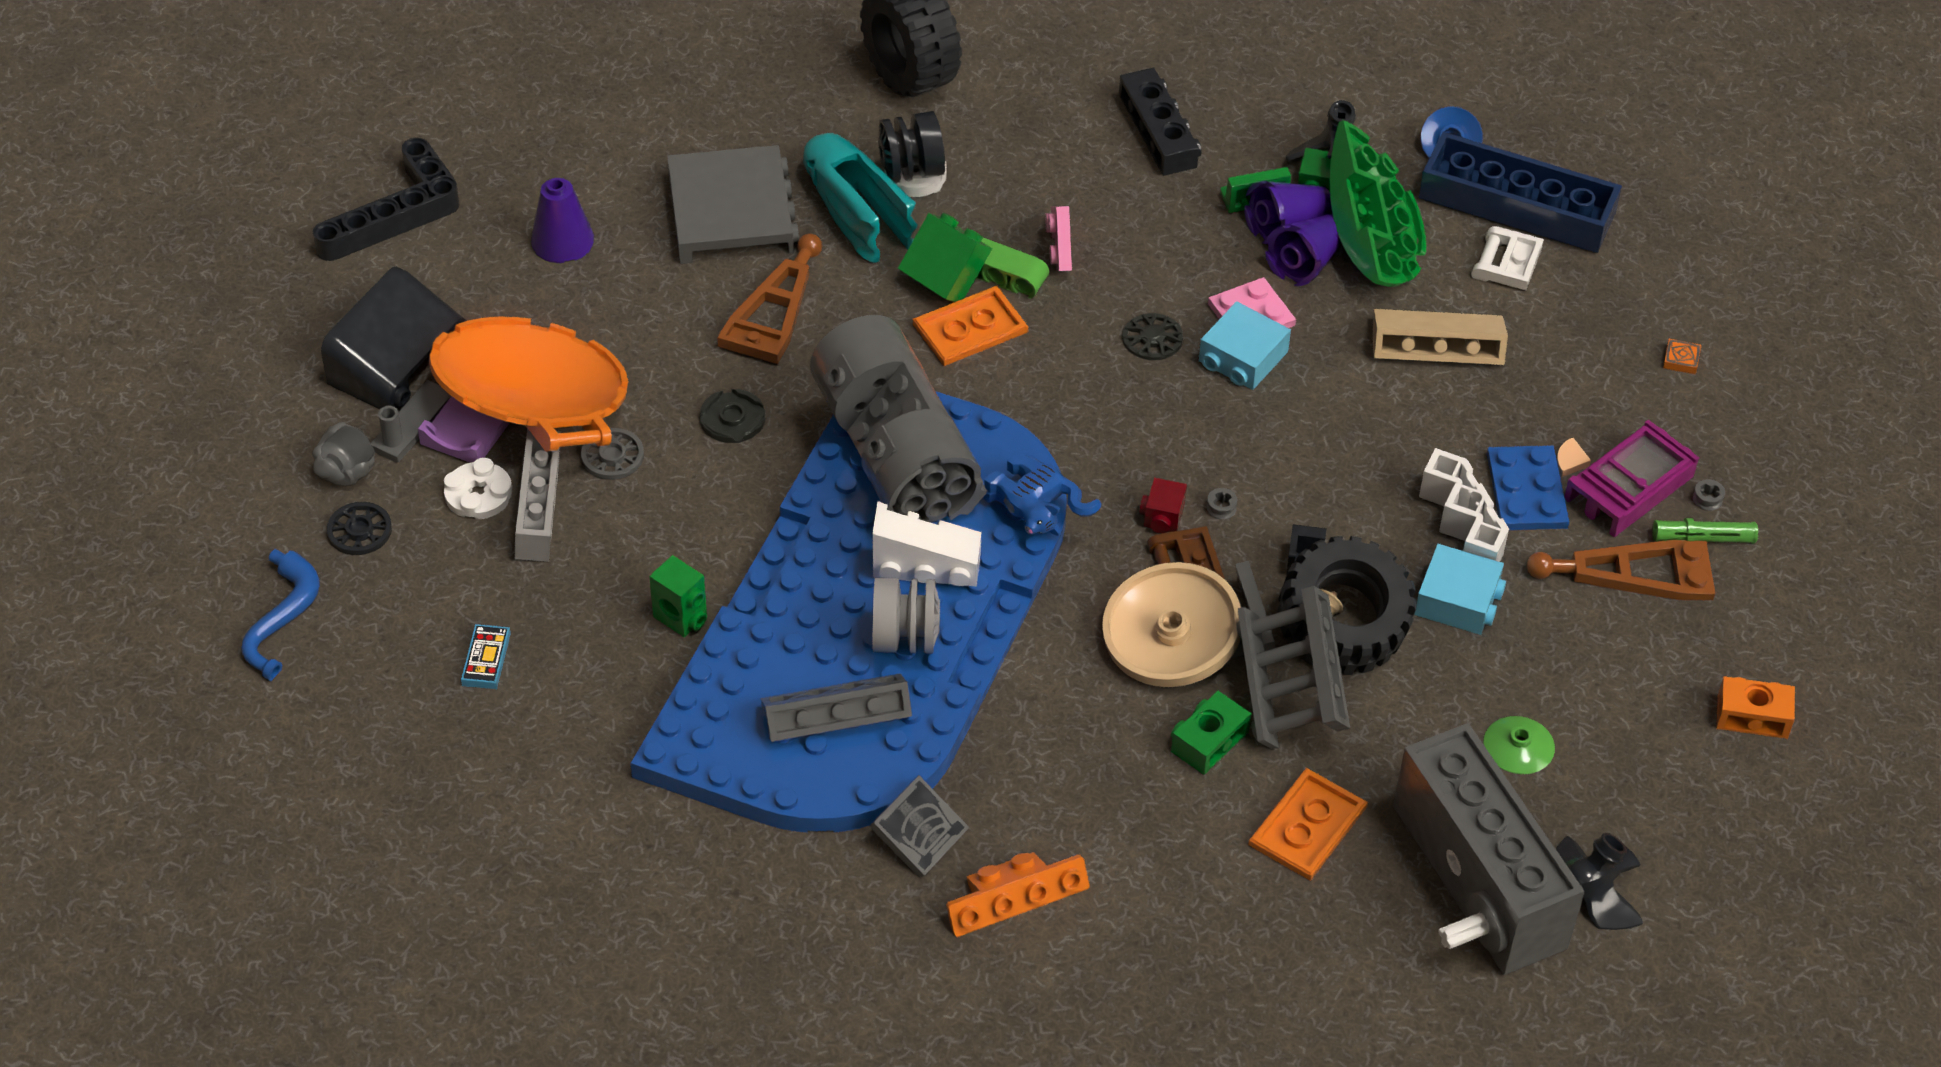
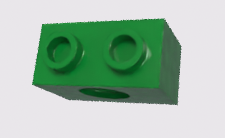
M672 555L649 576L652 611L655 619L685 638L692 630H700L707 620L705 580L703 574Z
M1217 691L1208 700L1203 699L1186 721L1181 720L1176 724L1171 733V752L1205 775L1249 733L1251 713L1220 691Z

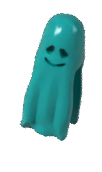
M823 133L810 139L803 150L805 169L812 178L813 184L833 220L851 242L855 250L871 263L880 261V250L876 246V237L880 232L879 218L858 194L857 189H859L903 245L909 249L914 240L911 237L912 233L918 226L911 216L915 208V201L904 193L866 154L847 139L835 133Z

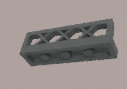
M900 673L760 698L762 709L766 714L768 734L771 742L912 717L908 683Z

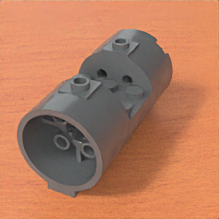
M866 315L842 323L823 337L814 349L810 359L811 374L838 424L848 432L862 458L863 470L881 503L888 504L887 510L907 516L908 511L918 513L919 520L929 523L946 516L952 520L960 514L968 515L987 493L983 480L980 477L981 467L954 420L949 416L936 394L924 368L899 325L886 316Z

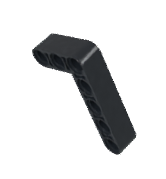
M410 138L402 144L401 148L405 171L415 184L414 186L320 222L313 228L316 253L320 259L325 261L340 259L457 211L460 202L456 180L425 139Z

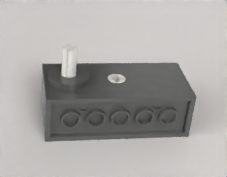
M1466 723L1404 747L1393 807L1466 917L1463 920L1439 929L1442 945L1445 948L1451 949L1478 938L1481 944L1489 951L1504 975L1567 950L1585 891L1470 724Z

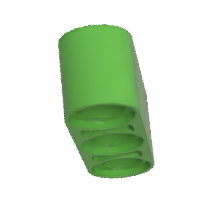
M983 238L982 242L993 249L976 278L987 283L992 281L1000 284L999 287L1014 293L1021 292L1029 295L1028 298H1033L1049 276L1050 272L1047 264L1037 257Z

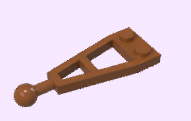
M808 233L801 236L797 243L799 253L794 261L785 259L729 317L717 337L718 347L772 363H779L791 342L809 277V265H807V262L810 258L818 256L822 251V241L817 235ZM788 276L797 278L793 292L778 288ZM764 301L788 307L781 331L746 320Z
M1666 540L1576 551L1573 553L1572 560L1552 559L1545 552H1536L1527 560L1529 574L1537 579L1547 578L1551 573H1573L1574 582L1676 600H1714L1716 595L1706 541ZM1672 555L1676 584L1631 576L1629 561ZM1615 563L1617 573L1586 568V566Z

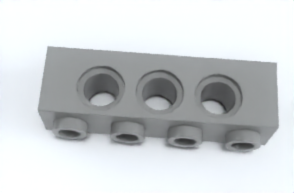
M528 428L515 533V559L549 562L560 447L557 451L546 452Z

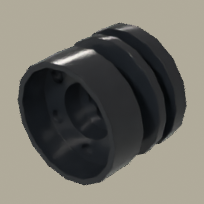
M934 111L912 114L910 129H907L901 116L895 117L894 129L890 119L879 120L878 149L880 160L886 175L895 184L900 183L901 172L905 181H912L914 166H917L922 178L945 174L943 139Z

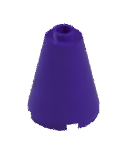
M563 178L549 179L543 183L540 190L531 235L532 248L537 256L553 263H564V261L581 259L590 252L594 244V233L572 184Z
M1260 181L1252 184L1246 196H1250V203L1245 206L1247 225L1254 236L1258 233L1261 234L1265 240L1262 242L1263 244H1269V241L1266 242L1267 237L1273 230L1282 225L1332 213L1330 192L1323 186Z
M1333 214L1282 225L1273 230L1266 242L1269 241L1268 251L1265 252L1266 260L1277 277L1284 280L1285 276L1297 282L1294 286H1303L1312 282L1342 244Z

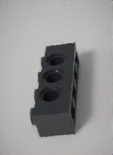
M1154 67L1120 75L1119 97L1161 174L1166 176L1197 168L1198 157L1202 154L1200 142L1197 138H1193L1189 123L1179 113L1176 99L1170 97L1164 78L1159 77Z

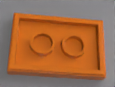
M998 286L913 319L914 327L943 366L1028 333L1029 329L1028 325Z
M1306 768L1250 838L1248 845L1311 881L1365 811L1368 802Z

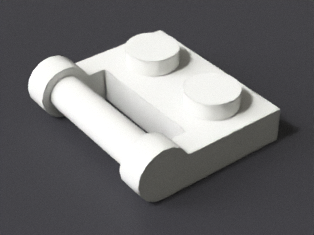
M1490 227L1485 236L1486 245L1480 261L1474 265L1471 272L1472 278L1485 282L1490 280L1527 290L1544 239L1501 227ZM1502 244L1508 245L1500 267L1492 265L1498 246Z

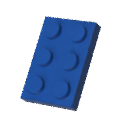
M1554 446L1488 447L1487 459L1499 519H1504L1509 530L1568 529L1569 517Z

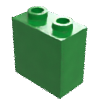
M944 212L941 216L928 213L898 269L946 300L957 302L966 297L993 248L983 243V236L970 228H966L964 231L957 226L959 221Z

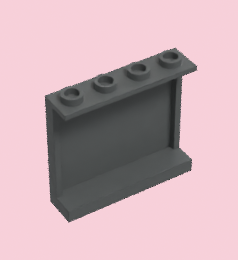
M779 145L667 155L680 264L693 263L692 251L787 242L789 254L794 253L793 243L799 241L797 223L791 224V220H795L794 201H788L787 199L792 198L790 179H784V176H788L787 157L781 158Z

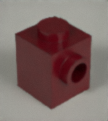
M1154 477L1149 495L1143 494L1139 514L1145 515L1144 527L1151 528L1157 533L1178 531L1186 501L1187 484Z

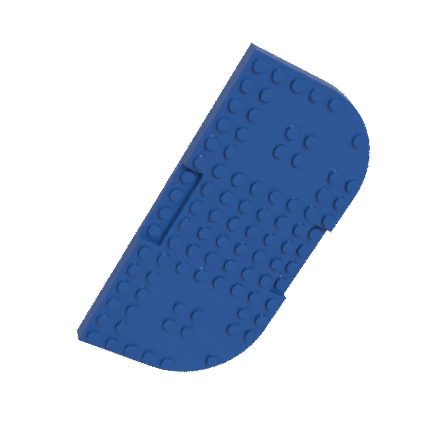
M935 391L981 467L980 477L983 480V485L984 479L994 470L1002 472L1006 477L1015 482L1022 478L1018 474L1013 475L1007 471V460L1016 452L1025 455L1029 454L1044 464L1056 467L1060 472L1055 459L1043 443L1015 420L984 406ZM833 415L780 505V516L728 606H722L633 758L631 762L632 778L769 826L796 832L832 830L834 832H842L869 826L910 782L919 775L933 789L954 760L1058 554L1065 532L1066 494H1062L1050 502L1060 507V511L1056 514L1057 525L1061 530L1060 536L1053 535L1050 532L1028 534L1024 528L1025 522L1023 519L1010 514L1007 508L999 501L988 503L984 500V497L968 515L960 514L952 520L948 516L940 519L941 521L981 532V556L977 586L935 583L940 599V628L933 654L924 653V637H917L916 653H910L907 637H900L896 653L873 652V598L875 578H873V528L877 502L881 501L863 470L862 458L848 432L838 424ZM937 520L932 523L938 525L940 520ZM899 580L901 594L908 595L911 581ZM918 582V595H926V583ZM899 673L908 683L912 717L772 742L769 739L766 714L762 709L760 698Z

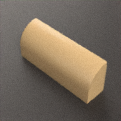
M1374 309V358L1505 364L1508 333L1504 318L1501 315Z

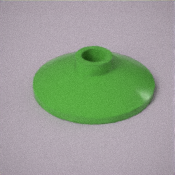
M1510 716L1499 719L1490 725L1484 736V746L1497 765L1511 773L1531 774L1544 769L1554 756L1555 744L1549 731L1540 723L1526 717ZM1516 737H1523L1526 740L1521 741L1518 740Z

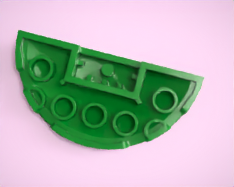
M1342 120L1338 123L1330 166V199L1338 235L1352 262L1368 279L1382 286H1400L1414 279L1419 274L1422 268L1416 261V256H1425L1426 234L1419 207L1412 191H1405L1398 182L1396 174L1399 172V169L1386 153L1377 154L1373 147L1367 144L1370 137L1353 124Z

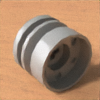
M875 578L873 652L896 653L900 637H907L910 653H916L917 637H924V653L933 654L940 628V599L936 590L935 579H926V595H918V579H912L909 594L907 595L901 594L898 578Z

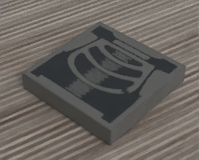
M920 775L914 778L869 825L899 858L921 878L928 873L969 829V826Z

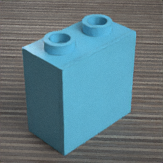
M1236 301L1201 338L1199 362L1210 371H1218L1226 375L1234 384L1238 386L1244 385L1254 390L1288 352L1291 329Z
M1437 544L1418 594L1415 615L1481 635L1485 624L1492 626L1497 606L1492 605L1494 599L1501 601L1504 593L1506 580L1501 579L1504 563Z

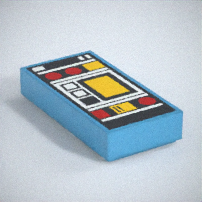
M475 624L461 678L462 686L497 689L511 634L510 627Z

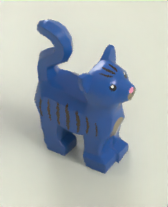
M1016 452L1007 460V471L1022 477L1015 482L1006 477L1002 472L996 470L984 479V486L987 490L984 500L988 503L999 501L1007 508L1010 514L1023 519L1025 522L1024 528L1028 534L1050 532L1056 536L1061 535L1056 516L1060 511V507L1050 502L1062 494H1068V506L1074 514L1081 517L1092 516L1101 508V502L1098 499L1089 503H1081L1082 490L1074 482L1065 478L1056 467L1044 464L1029 454L1025 455Z

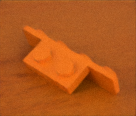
M1034 852L1018 854L1010 861L996 866L982 867L977 873L966 876L972 893L949 901L946 907L953 934L956 937L965 935L1087 890L1090 885L1084 858L1078 854L1047 866Z

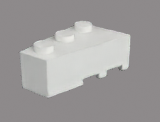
M877 502L873 528V578H898L899 580L906 581L918 579V582L926 583V579H935V583L977 586L981 556V532L941 520L938 525L919 520L918 513L908 511L907 516L887 510L888 504Z

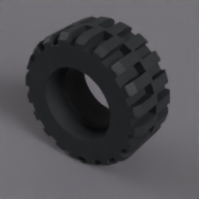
M862 0V8L860 9L862 22L860 23V28L864 35L863 42L865 48L868 49V57L871 63H874L876 67L875 71L879 77L884 79V83L888 88H893V92L899 95L915 97L953 81L961 67L962 47H960L959 42L961 40L960 32L956 28L957 22L949 10L951 7L947 0Z
M1343 536L1330 537L1328 544H1326L1325 540H1319L1312 544L1310 550L1304 549L1297 556L1295 563H1292L1278 597L1280 603L1277 613L1300 607L1301 602H1303L1301 589L1316 586L1320 589L1329 585H1346L1359 590L1370 600L1377 618L1374 622L1362 626H1349L1333 619L1342 675H1353L1356 668H1359L1361 673L1372 671L1375 664L1382 666L1388 662L1391 655L1396 654L1413 623V616L1417 607V600L1413 598L1416 592L1414 582L1406 580L1409 572L1404 564L1398 566L1395 562L1397 556L1390 550L1386 553L1380 550V544L1374 541H1370L1369 544L1361 542L1362 538L1350 536L1349 540H1343ZM1305 620L1280 627L1285 638L1291 637L1290 644L1305 640L1308 635ZM1310 653L1305 654L1304 660L1313 666L1312 655Z

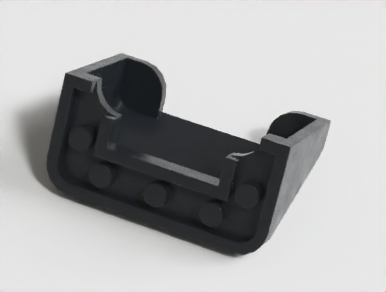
M397 266L392 267L325 336L321 347V355L327 384L378 409L385 406L404 407L411 395L408 378L430 356L435 339L442 332L450 333L455 331V325L465 322L466 319L412 274Z

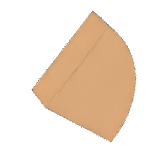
M1574 438L1567 440L1560 447L1557 455V464L1561 477L1590 466V458Z

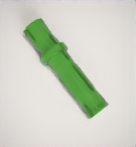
M1684 518L1683 521L1654 520L1652 537L1655 542L1687 540L1755 544L1758 539V525L1756 522L1694 521L1693 518Z

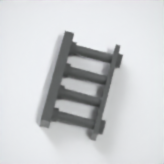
M1316 586L1301 589L1303 602H1301L1300 607L1259 618V615L1245 607L1237 608L1239 621L1236 627L1238 635L1243 642L1254 720L1251 724L1252 732L1259 743L1270 749L1279 748L1277 732L1319 720L1337 732L1350 728L1329 595ZM1305 620L1308 629V635L1305 640L1264 651L1262 632ZM1308 653L1312 655L1314 668L1311 669V673L1269 685L1267 665ZM1311 687L1317 689L1319 702H1317L1316 707L1277 718L1274 717L1273 698Z

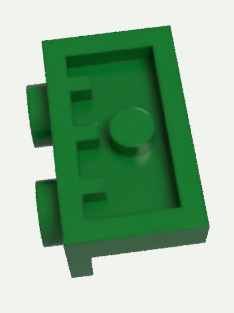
M1288 167L1228 178L1227 186H1223L1220 189V194L1228 212L1245 210V206L1250 203V196H1246L1247 190L1256 182L1291 183V173Z

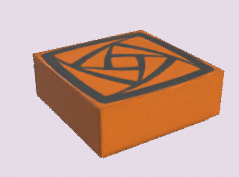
M1669 339L1663 368L1696 374L1701 345Z

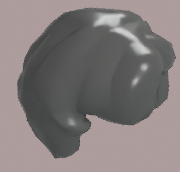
M338 422L333 426H329L312 452V456L315 459L313 463L315 474L335 485H355L357 481L371 471L375 463V450L367 436L361 429L344 422Z

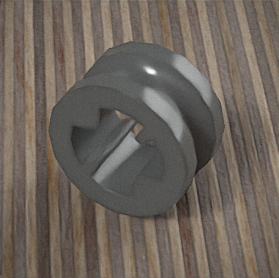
M1702 480L1696 484L1693 501L1696 506L1703 510H1716L1722 506L1725 488L1715 480Z
M1217 488L1209 493L1207 511L1212 517L1228 519L1236 513L1237 496L1233 491L1226 488ZM1222 500V503L1226 501L1228 506L1222 507V504L1217 506L1216 501Z

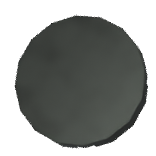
M731 389V392L723 393L722 390L712 394L704 401L700 408V424L704 432L714 440L724 443H740L752 439L762 430L765 424L764 405L761 399L752 392L742 389Z

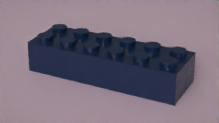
M1442 132L1423 171L1419 198L1598 253L1615 216L1622 185Z

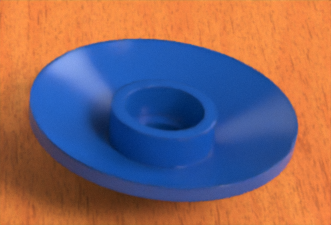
M1444 107L1435 111L1427 118L1421 131V145L1428 158H1430L1442 132L1479 143L1483 141V133L1479 121L1472 113L1460 107Z

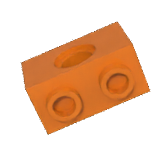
M1723 677L1717 701V729L1788 739L1794 723L1795 686L1776 682L1768 683L1747 680L1741 677Z

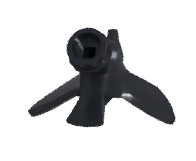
M1345 100L1334 102L1327 113L1328 119L1324 131L1290 151L1286 155V160L1293 161L1303 157L1305 148L1318 150L1323 147L1329 148L1327 158L1331 159L1338 123L1342 120L1351 124L1354 123L1356 118L1354 106Z
M1603 833L1600 838L1594 840L1592 854L1586 856L1578 843L1571 837L1566 836L1558 844L1556 850L1585 891L1583 897L1588 913L1597 929L1620 930L1642 925L1643 920L1640 914L1614 889L1613 883L1620 873L1641 865L1634 853L1616 836L1610 833Z

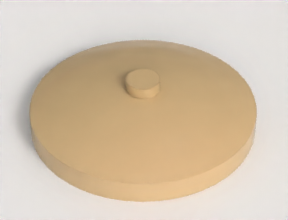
M1182 562L1164 563L1146 568L1124 581L1112 594L1107 603L1102 626L1108 653L1114 663L1125 674L1145 684L1160 687H1177L1201 681L1222 668L1235 653L1241 640L1236 627L1239 621L1237 608H1241L1240 603L1229 583L1208 568Z

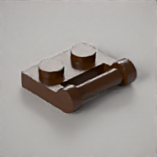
M1207 526L1157 534L1148 539L1149 551L1155 555L1158 565L1171 563L1167 550L1176 548L1180 562L1208 568L1225 579Z

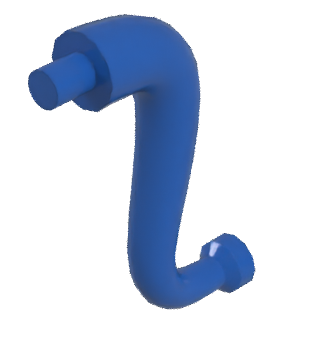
M277 549L270 553L269 561L278 566V574L292 582L295 587L283 601L259 619L247 631L241 646L242 655L245 660L254 668L262 671V676L269 681H272L282 670V663L276 659L268 660L259 654L257 650L259 644L272 633L302 614L314 602L320 587L318 573L305 558L295 551H289L284 554Z

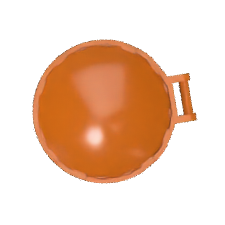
M486 317L456 324L455 331L450 333L442 332L433 342L429 356L432 375L449 395L464 405L492 418L526 426L546 452L557 451L559 447L585 444H596L597 446L610 445L612 440L611 430L603 418L615 412L622 405L627 394L628 378L620 361L595 340L587 343L575 337L576 331L553 323L550 324L549 328L530 325L531 319ZM582 426L585 431L558 434L554 428Z

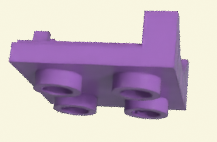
M451 396L432 423L424 420L418 428L420 444L472 463L479 458H485L509 425V422L484 415Z

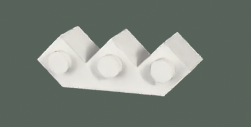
M1435 448L1423 473L1419 497L1444 506L1439 532L1464 540L1463 551L1500 562L1504 554L1509 531L1507 524L1503 518L1499 519L1493 509L1494 503L1482 483L1478 484L1469 461L1463 457Z

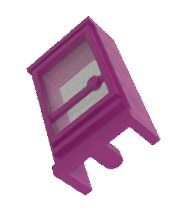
M1647 420L1644 426L1580 474L1569 478L1564 498L1567 502H1570L1579 494L1587 498L1586 516L1594 520L1599 516L1600 510L1605 512L1613 519L1609 534L1616 537L1693 478L1699 457L1689 448L1668 435L1664 429Z

